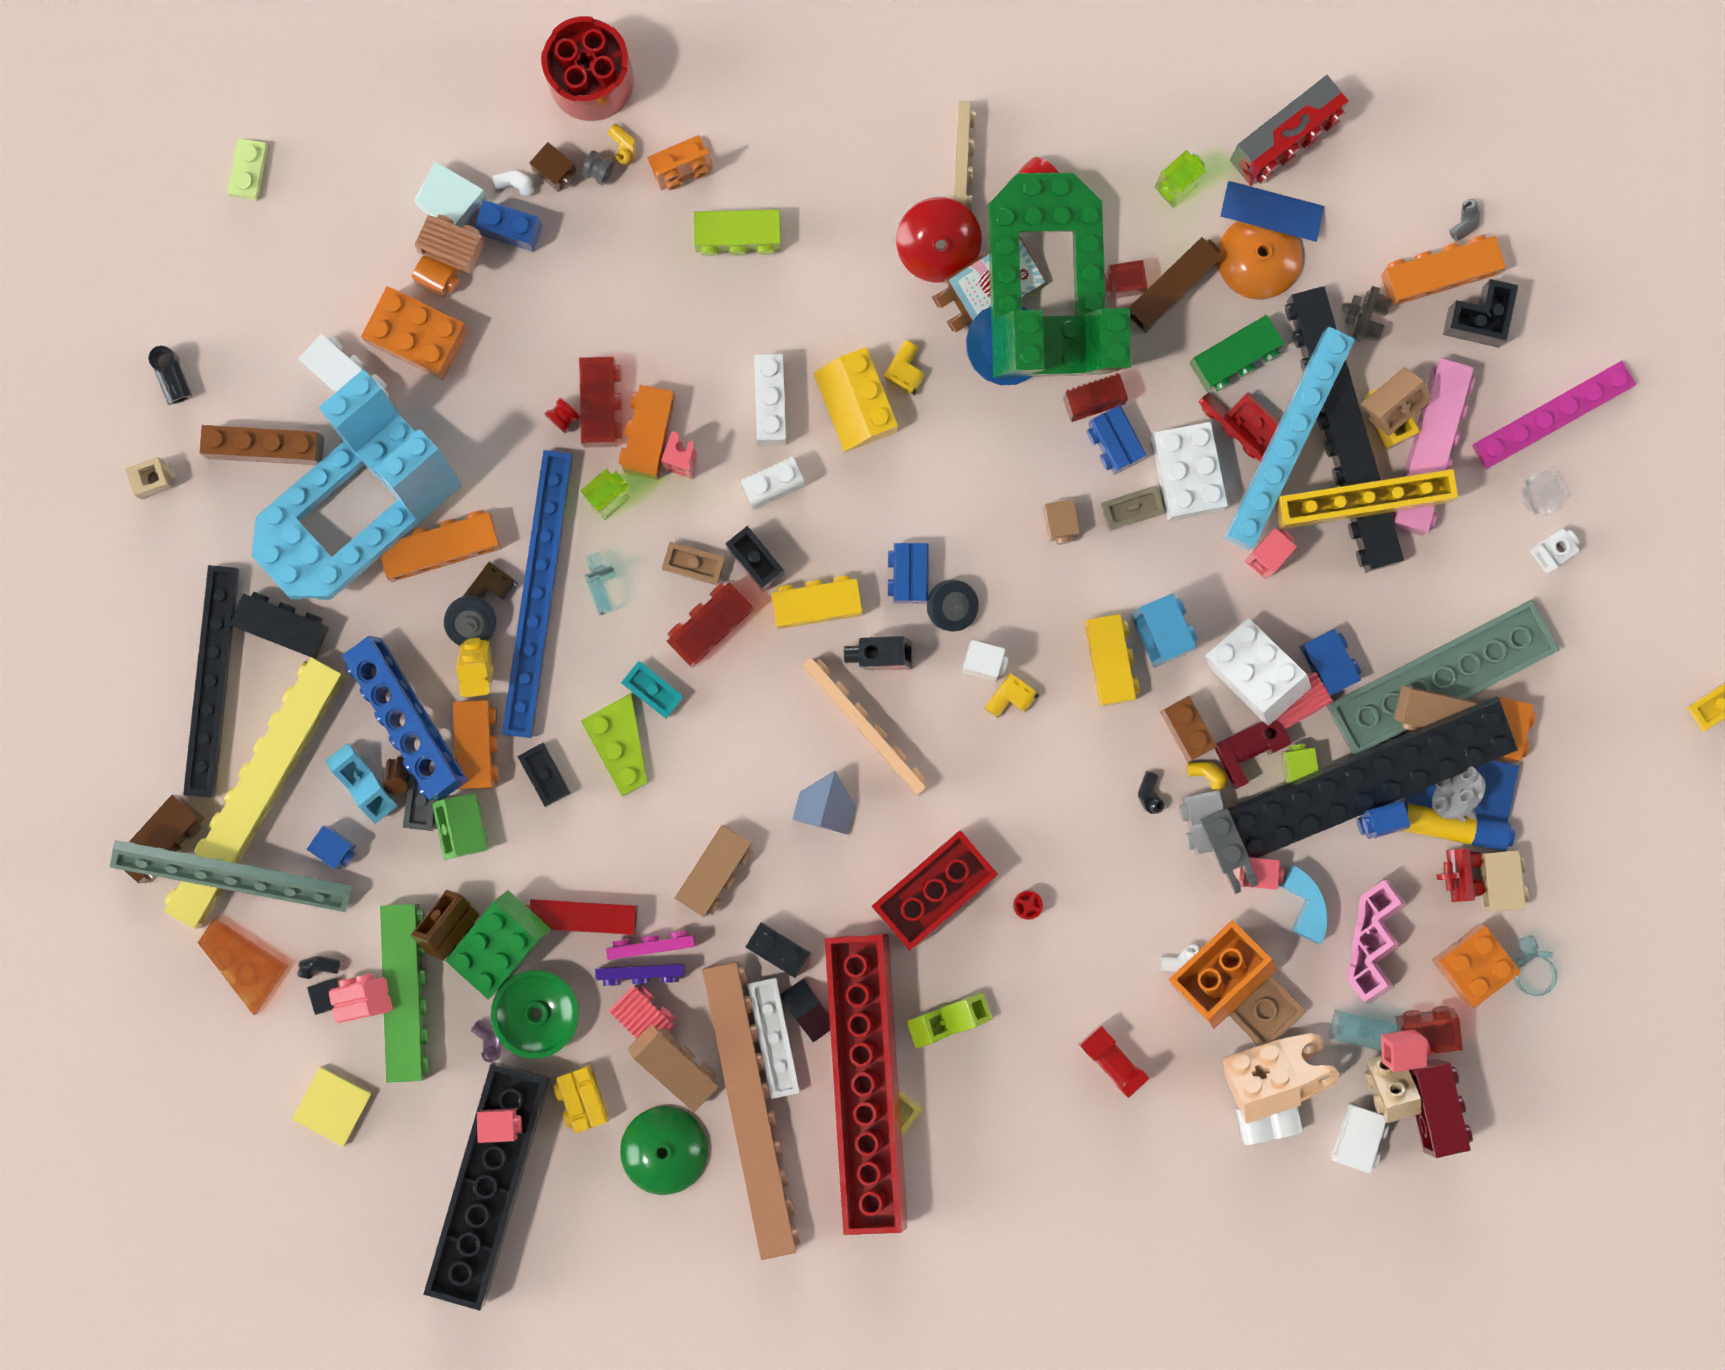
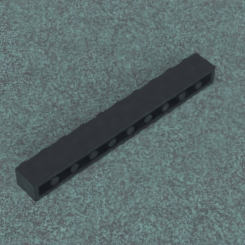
M1325 286L1292 294L1288 298L1287 304H1285L1288 321H1293L1295 328L1293 332L1294 344L1302 352L1303 359L1300 360L1303 372L1322 333L1328 327L1337 330ZM1345 359L1317 417L1319 429L1324 430L1327 439L1324 441L1326 454L1329 458L1332 457L1335 468H1332L1333 479L1336 485L1340 484V487L1381 481ZM1391 513L1350 519L1351 523H1348L1349 534L1352 540L1356 539L1359 549L1356 551V558L1359 566L1364 567L1365 573L1394 566L1404 561Z

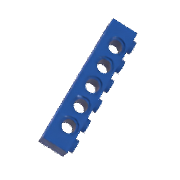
M367 636L344 653L342 657L347 663L345 665L346 670L359 683L361 687L360 693L374 708L376 720L382 726H385L390 735V743L396 750L400 751L404 758L403 764L405 768L418 781L420 793L428 800L440 801L468 782V779L383 639ZM375 666L376 675L373 678L371 675L372 668ZM388 690H390L391 698L387 702L386 693ZM404 713L405 723L402 726L400 723V717ZM417 737L420 740V747L418 748V750L415 749L414 745ZM433 761L435 770L431 775L429 765Z

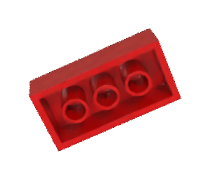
M959 830L871 905V907L910 951L994 879L998 873L964 833Z

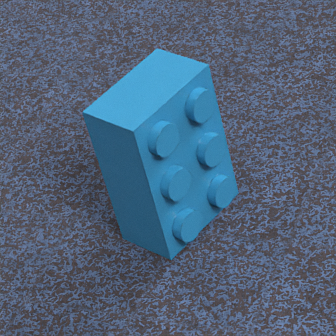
M1173 593L1141 606L1131 615L1153 668L1185 656L1196 648L1194 642L1198 641L1192 625L1187 626L1183 615L1186 614L1183 602L1180 598L1175 599Z

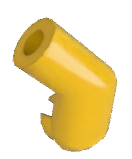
M1187 762L1188 777L1205 776L1210 781L1211 788L1215 791H1221L1226 787L1227 775L1214 762Z

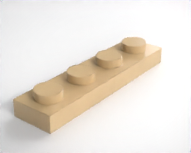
M959 100L954 199L971 210L972 194H966L967 184H972L973 166H968V156H973L974 139L969 138V128H975L976 111L970 110L971 101Z

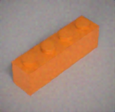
M1480 235L1470 239L1469 244L1459 246L1458 243H1453L1441 248L1442 252L1432 254L1431 251L1417 254L1414 256L1415 260L1409 262L1399 259L1388 263V268L1383 271L1381 277L1391 307L1499 275L1506 269L1496 236L1486 238L1485 235Z
M483 510L467 514V519L456 522V519L442 521L439 523L440 527L429 530L428 527L413 530L411 532L412 536L400 539L381 556L387 579L395 582L502 549L493 517L489 512L484 513Z

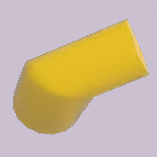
M615 123L610 127L607 134L618 143L617 154H615L616 160L620 164L627 165L635 158L636 142L631 135Z

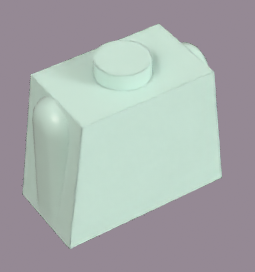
M434 161L425 183L415 198V203L426 214L437 217L438 214L447 216L454 221L453 225L463 228L464 225L468 224L487 196L480 187Z

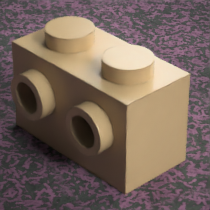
M1382 1055L1367 1059V1072H1363V1077L1367 1088L1373 1089L1375 1093L1373 1100L1378 1114L1383 1113L1387 1123L1421 1114V1097L1409 1070L1393 1072L1382 1063Z

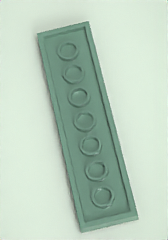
M1529 600L1327 705V708L1354 756L1407 730L1402 728V722L1394 719L1402 685L1467 699L1559 651L1535 604L1532 600Z

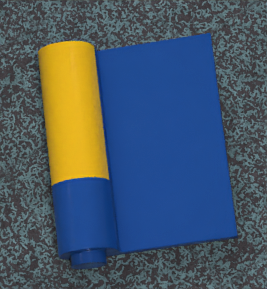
M1491 761L1475 768L1485 779L1486 789L1483 798L1477 807L1474 808L1477 813L1476 819L1466 816L1465 822H1461L1458 819L1442 818L1434 811L1432 797L1437 788L1435 785L1406 796L1404 805L1410 821V828L1402 830V832L1506 851L1508 846H1513L1515 840V830L1511 829V824L1508 823L1519 766Z

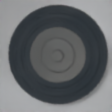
M953 579L937 584L931 590L927 601V613L930 620L938 628L949 632L961 631L970 626L975 620L979 608L978 597L973 588L963 581Z
M462 596L448 606L444 615V628L448 637L459 646L471 638L489 641L495 632L496 615L492 606L486 600L477 596Z

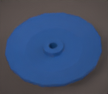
M991 306L982 310L971 322L966 336V354L973 369L986 381L1000 386L1017 385L1031 378H993Z

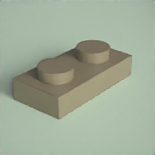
M1157 486L1101 503L1109 531L1165 513Z

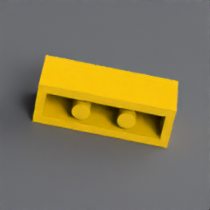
M850 575L833 578V583L822 584V580L805 582V587L794 589L793 585L776 587L777 592H772L771 596L777 630L862 616L857 579H851Z
M1121 614L1086 620L1084 627L1099 707L1136 700L1135 694H1139L1140 690L1137 677H1132L1130 666L1134 665V656L1132 649H1127L1125 637H1129L1127 621L1121 619Z

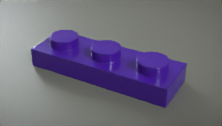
M685 964L595 969L596 981L603 980V986L621 985L620 979H632V984H649L650 978L661 977V983L679 982V976H685Z

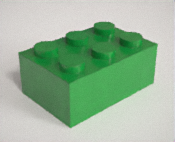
M507 890L492 902L445 961L489 1000L497 993L502 984L513 976L551 928Z

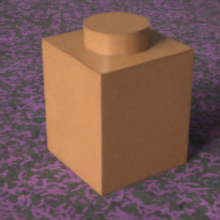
M1074 499L1045 504L1043 510L1049 542L1056 540L1057 545L1074 542L1073 537H1077L1080 533Z

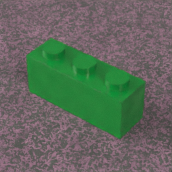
M1266 314L1193 357L1189 364L1207 392L1214 388L1218 392L1230 385V379L1237 374L1244 377L1256 369L1254 364L1264 360L1267 363L1279 356L1280 352L1278 350L1285 343Z

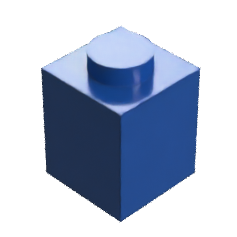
M323 825L306 850L332 868L341 869L342 866L347 868L356 856V853L353 851L357 845L330 826Z

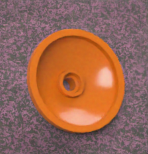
M1236 221L1226 230L1218 245L1220 249L1219 254L1222 258L1217 266L1222 279L1234 292L1249 299L1264 300L1282 294L1294 283L1301 270L1302 248L1296 236ZM1264 248L1267 251V256H1260L1258 249Z

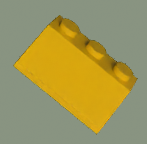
M867 347L840 356L813 373L844 453L898 432L897 422Z

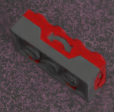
M1328 75L1324 76L1238 143L1230 158V162L1250 186L1257 181L1262 184L1274 174L1273 170L1279 164L1282 166L1287 165L1296 157L1295 153L1301 147L1307 149L1317 141V136L1323 129L1326 132L1333 129L1340 122L1339 119L1346 113L1343 108L1349 100Z

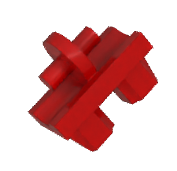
M1470 848L1446 850L1447 862H1443L1445 874H1436L1437 880H1445L1446 891L1451 893V902L1475 901V897L1485 893L1482 880H1473L1472 868H1480L1482 864L1481 854L1470 851Z

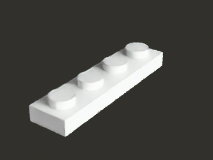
M777 978L748 983L771 1099L798 1094L800 1089Z

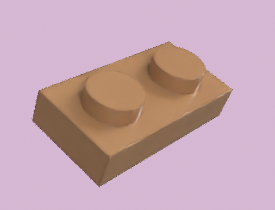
M669 542L662 570L718 586L726 558Z

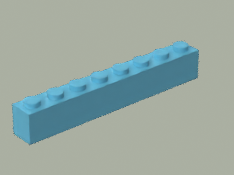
M1328 327L1322 333L1223 539L1248 551L1255 547L1355 341L1354 338L1331 327Z

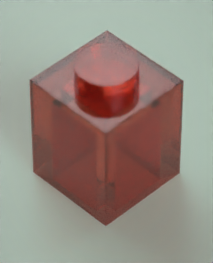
M1143 260L1109 265L1106 271L1107 274H1104L1105 292L1110 291L1111 299L1142 295L1148 288Z

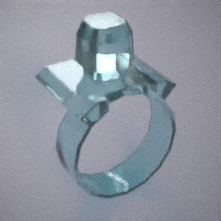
M597 552L587 557L588 567L592 572L584 574L597 611L601 616L612 612L603 582L617 577L613 566H607L602 555Z
M1532 935L1519 938V950L1524 956L1512 960L1520 970L1521 966L1523 967L1528 960L1534 957L1541 958L1549 964L1552 970V981L1546 991L1540 994H1531L1524 990L1519 982V976H1516L1514 981L1518 989L1524 994L1544 996L1551 992L1557 981V970L1553 963L1547 959L1552 957L1553 952H1537L1539 946Z

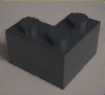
M1490 279L1482 286L1478 305L1456 300L1448 308L1443 335L1499 348L1507 341L1519 285Z

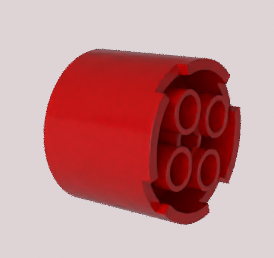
M591 16L570 18L552 30V34L547 39L541 53V65L556 104L568 115L583 121L603 120L620 111L630 98L634 83L631 62L621 34L614 27L603 21L593 19ZM588 61L590 67L585 69L583 62Z

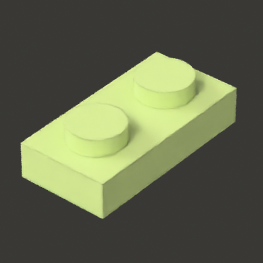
M238 138L227 192L229 196L258 201L268 151L266 143Z

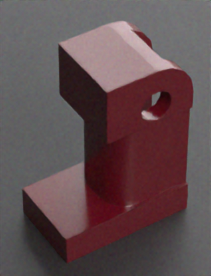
M1274 720L1269 726L1262 721L1216 743L1217 747L1214 750L1233 788L1238 789L1248 784L1240 764L1266 751L1268 755L1273 754L1291 745L1292 742L1279 721ZM1266 729L1271 731V739L1266 737Z

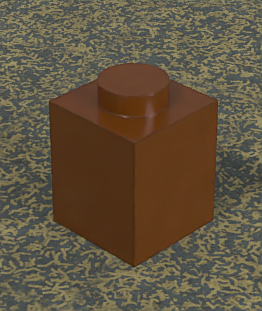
M549 142L529 162L532 171L557 192L562 187H569L576 177L574 163Z

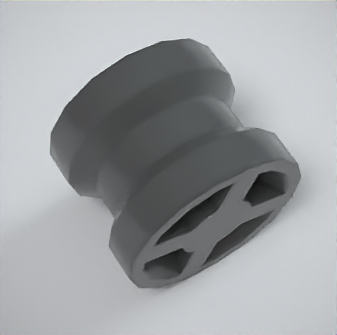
M592 150L584 163L581 174L585 178L592 177L596 179V182L603 186L611 175L615 160L609 157L603 158L599 152Z

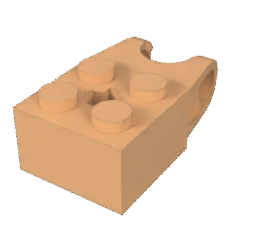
M1309 1033L1279 1039L1223 1058L1225 1079L1246 1124L1301 1106L1302 1101L1329 1089L1338 1081L1340 1075L1336 1067L1328 1065L1312 1066L1306 1063L1307 1060L1313 1058L1322 1050L1323 1040L1320 1035Z

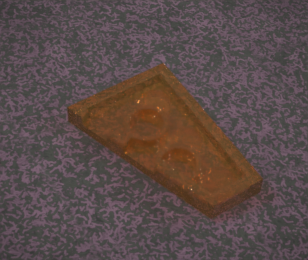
M217 918L212 920L198 941L200 947L251 1013L256 1015L288 965Z

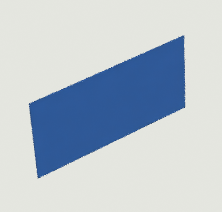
M1228 181L1220 217L1317 242L1324 206Z

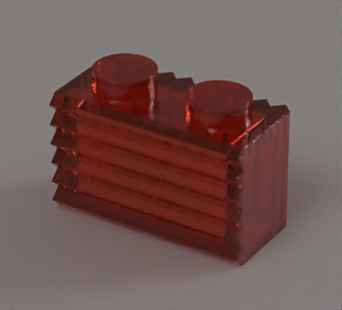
M1118 373L1115 376L1110 375L1109 378L1105 376L1104 380L1100 378L1099 381L1094 380L1093 383L1089 382L1088 385L1083 384L1082 387L1078 385L1077 389L1074 387L1072 390L1067 389L1063 397L1071 422L1113 409L1118 405H1125L1128 400L1122 378Z

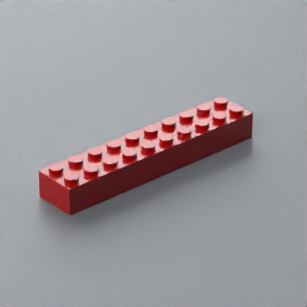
M889 934L824 938L843 1235L902 1233L908 1228Z

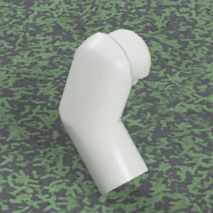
M513 170L493 176L496 190L514 186L519 189L520 195L524 197L532 195L534 192V187L532 186L534 182L531 177L519 171Z
M1190 944L1177 958L1162 956L1160 970L1177 972L1200 948L1197 945Z

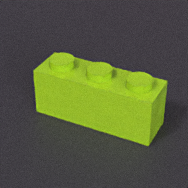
M780 210L694 211L695 251L701 252L703 256H716L718 252H729L730 255L740 256L747 254V251H758V254L761 255L775 254V251L781 250Z

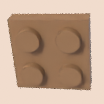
M1271 975L1229 1016L1257 1046L1277 1040L1306 1011Z

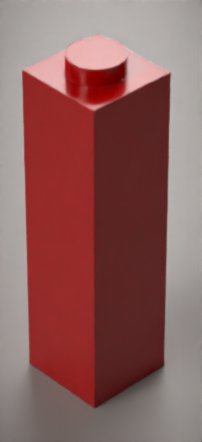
M530 899V905H525L548 925L551 930L636 934L638 905Z

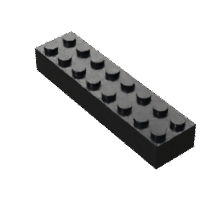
M498 1062L490 1064L423 1295L481 1311L485 1306L551 1077ZM516 1108L517 1116L521 1115L522 1133L517 1134L516 1140L478 1143L477 1112L480 1110Z

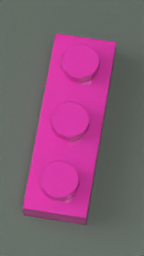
M685 930L670 933L671 938L659 940V935L641 937L642 943L631 945L630 939L612 941L613 947L606 948L607 959L612 960L696 947L695 935L688 936V932Z

